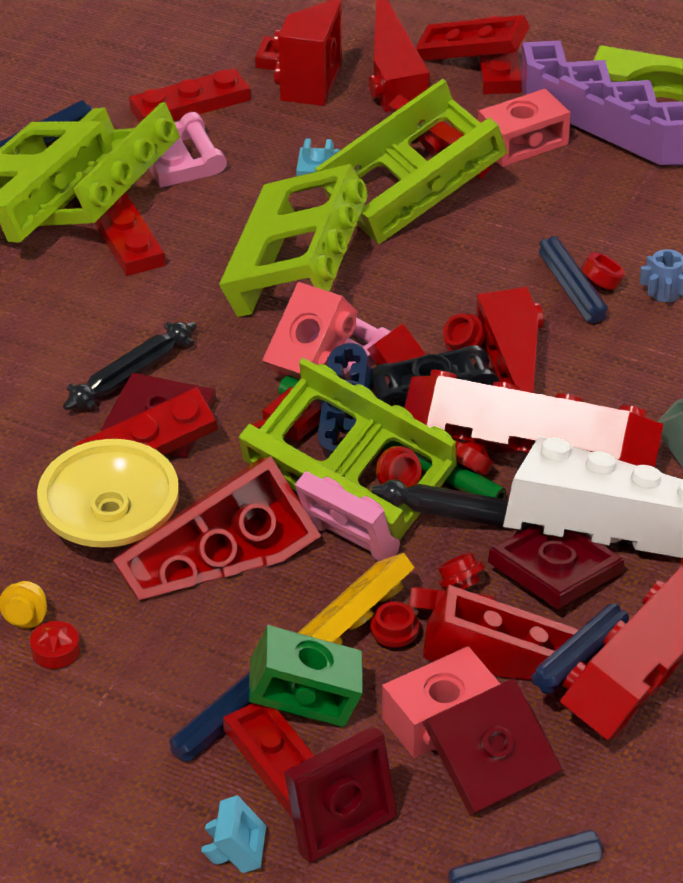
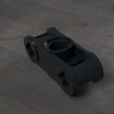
M473 345L439 354H426L415 359L375 366L371 369L369 390L379 400L390 404L391 399L393 406L398 405L405 408L411 377L430 376L431 370L450 372L457 375V379L492 386L493 382L500 381L498 376L488 367L490 360L487 352L482 347ZM471 358L475 359L476 363L474 364V366L471 362ZM385 376L389 377V384H387Z

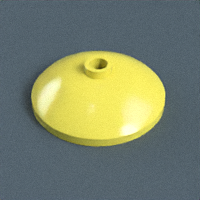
M103 439L73 447L52 461L41 476L38 484L37 498L43 520L56 534L80 545L109 548L137 542L165 524L177 506L179 485L177 474L172 464L157 450L131 440Z

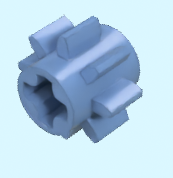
M664 249L657 251L653 257L647 256L646 266L641 267L639 282L641 285H648L647 295L660 302H672L677 300L680 295L683 296V255L675 250Z

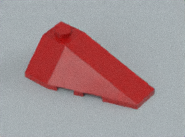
M270 456L260 458L172 517L157 530L119 554L112 561L136 599L142 600L214 579L283 562L315 541L321 534Z

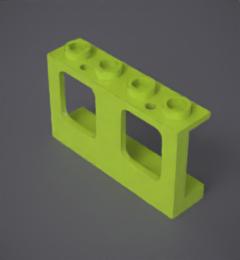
M441 79L315 168V171L351 164L353 169H355L357 177L361 178L375 167L384 166L400 180L363 206L357 221V225L379 245L508 152L499 125L490 117L480 123L452 99L446 80ZM442 121L449 122L463 134L461 138L428 161L410 146L413 140ZM335 184L322 186L328 198H330Z
M161 102L135 128L115 130L105 108H93L79 122L102 121L113 150L73 188L75 194L39 226L95 223L180 138L166 102ZM77 195L82 208L63 209Z
M102 121L31 122L0 148V225L8 242H21L75 194L73 188L113 150ZM42 137L60 138L47 148Z
M351 164L264 184L219 283L237 317L253 313L264 287L310 278L314 287L330 291L364 203L367 200L365 183L357 177ZM335 184L328 202L322 206L295 212L288 200L289 196L293 193ZM316 231L308 251L303 256L275 262L285 238Z
M302 357L299 361L301 379L261 429L248 424L239 435L243 461L252 464L260 458L271 456L290 487L296 490L295 484L305 471L321 479L324 477L332 478L345 491L359 498L367 496L379 503L385 511L390 535L400 541L421 512L412 510L406 504L399 507L392 505L361 486L358 482L359 478L385 444L390 441H397L432 462L431 467L418 484L441 487L457 466L456 441L443 429L436 426L430 428L414 419L412 414L405 408L398 405L390 406L379 400L365 386L360 384L354 386L339 378L330 367L324 364L316 365ZM316 399L324 400L356 419L355 425L330 457L324 461L315 460L283 440L285 434L309 404Z

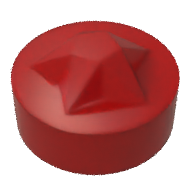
M590 253L581 266L583 273L596 287L615 290L625 277L622 266L614 259L602 253Z
M473 440L465 443L456 441L457 463L483 477H487L494 461L489 458L485 447Z
M50 621L38 626L30 636L33 660L38 665L50 669L63 668L73 663L80 654V640L77 629L63 621Z

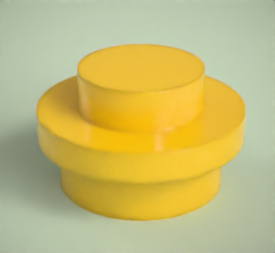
M29 581L11 584L5 588L0 596V612L10 624L25 629L36 627L42 622L47 613L46 595L38 585Z

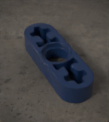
M346 343L333 349L329 354L327 366L334 370L339 378L354 386L360 384L369 389L371 366L364 348L358 344ZM348 362H356L351 365V380H346L343 369L347 368ZM322 400L318 440L324 456L328 459L338 446L334 445L339 440L340 429L338 425L344 426L347 435L355 425L356 419L342 410L335 409L333 405Z

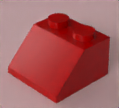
M329 0L289 14L281 30L277 29L275 31L273 51L274 53H279V62H277L275 67L274 83L275 85H280V101L318 106L326 105L342 66L341 0Z

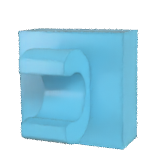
M306 138L303 147H300L296 177L316 172V167L335 155L340 149H334L331 139H326L325 148H311V139Z
M238 795L221 800L217 819L205 825L206 832L214 839V842L202 846L201 852L213 864H222L230 860L242 873L260 868L266 825Z

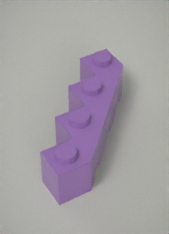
M561 40L522 43L521 85L524 95L547 89L571 112L570 124L659 165H683V101L657 103L650 80L611 82L605 60L566 62Z

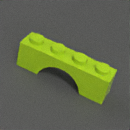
M599 46L593 61L605 60L611 82L650 80L655 97L683 101V59Z

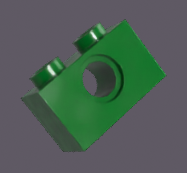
M267 625L250 658L249 702L345 727L363 694L362 651Z

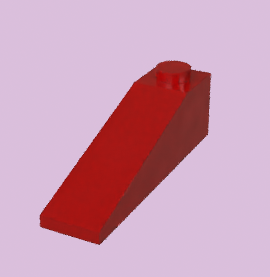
M376 0L374 75L369 76V89L372 98L379 100L384 112H390L389 104L398 94L411 101L429 88V71L389 1Z
M527 287L477 294L476 316L485 326V338L482 344L488 354L494 373L498 376L500 382L520 387V391L534 393L538 329L543 328L544 325L543 311L540 303H534Z
M448 585L427 621L422 658L434 662L469 646L493 676L531 680V675L536 672L537 666L580 629ZM593 657L585 663L586 666L593 659Z

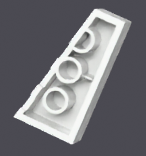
M538 436L513 478L503 527L520 529L522 522L544 525L543 534L563 537L564 529L589 533L591 535V542L610 545V543L619 542L622 539L630 540L635 550L683 558V479L663 474L652 466H636L616 460L612 455L605 452H590L573 447L568 442L559 438Z

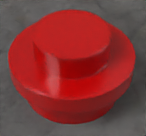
M460 313L449 318L443 328V338L446 347L450 351L473 345L480 347L485 338L483 322L473 314Z
M393 446L385 450L378 459L376 466V475L380 484H384L391 479H397L402 481L406 487H410L418 483L422 473L421 463L417 455L411 449L402 446Z
M470 551L441 564L437 568L441 576L438 580L440 587L446 588L448 585L464 590L480 580L477 573L484 569L482 561H476L473 553Z
M388 602L381 605L373 615L370 622L371 635L378 643L384 646H406L417 638L419 634V620L412 608L407 604Z

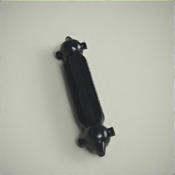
M167 322L164 326L167 330L166 334L151 337L90 376L87 384H69L67 387L69 398L63 404V408L66 411L72 409L86 410L88 408L93 411L97 407V404L94 402L95 398L108 396L125 385L132 373H144L170 356L175 347H192L194 341L191 339L192 333L196 329L197 324L195 322H175L173 324Z
M397 479L388 480L384 484L373 485L370 490L371 493L396 507L406 504L416 512L499 527L504 525L509 501L424 484L406 487L402 481ZM522 522L520 529L524 531L535 524Z

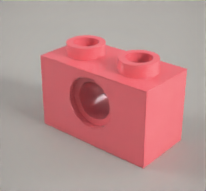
M542 89L478 111V121L480 123L490 117L500 127L508 152L496 161L501 167L569 144L571 112L547 89Z
M298 282L262 361L282 377L290 375L298 380L301 379L299 361L302 357L316 365L324 364L327 366L331 351L337 346L344 344L346 339L352 335L356 326L358 311L342 295ZM319 332L317 338L314 341L310 342L312 336Z
M467 646L383 684L382 719L411 756L416 758L431 750H436L423 725L427 718L500 685V683Z

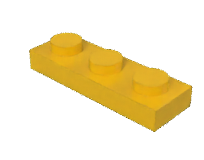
M405 553L377 561L298 633L341 645L343 641L340 636L348 628L353 630L373 616L374 613L370 608L378 601L384 602L392 598L403 589L404 586L401 580L414 569V566Z

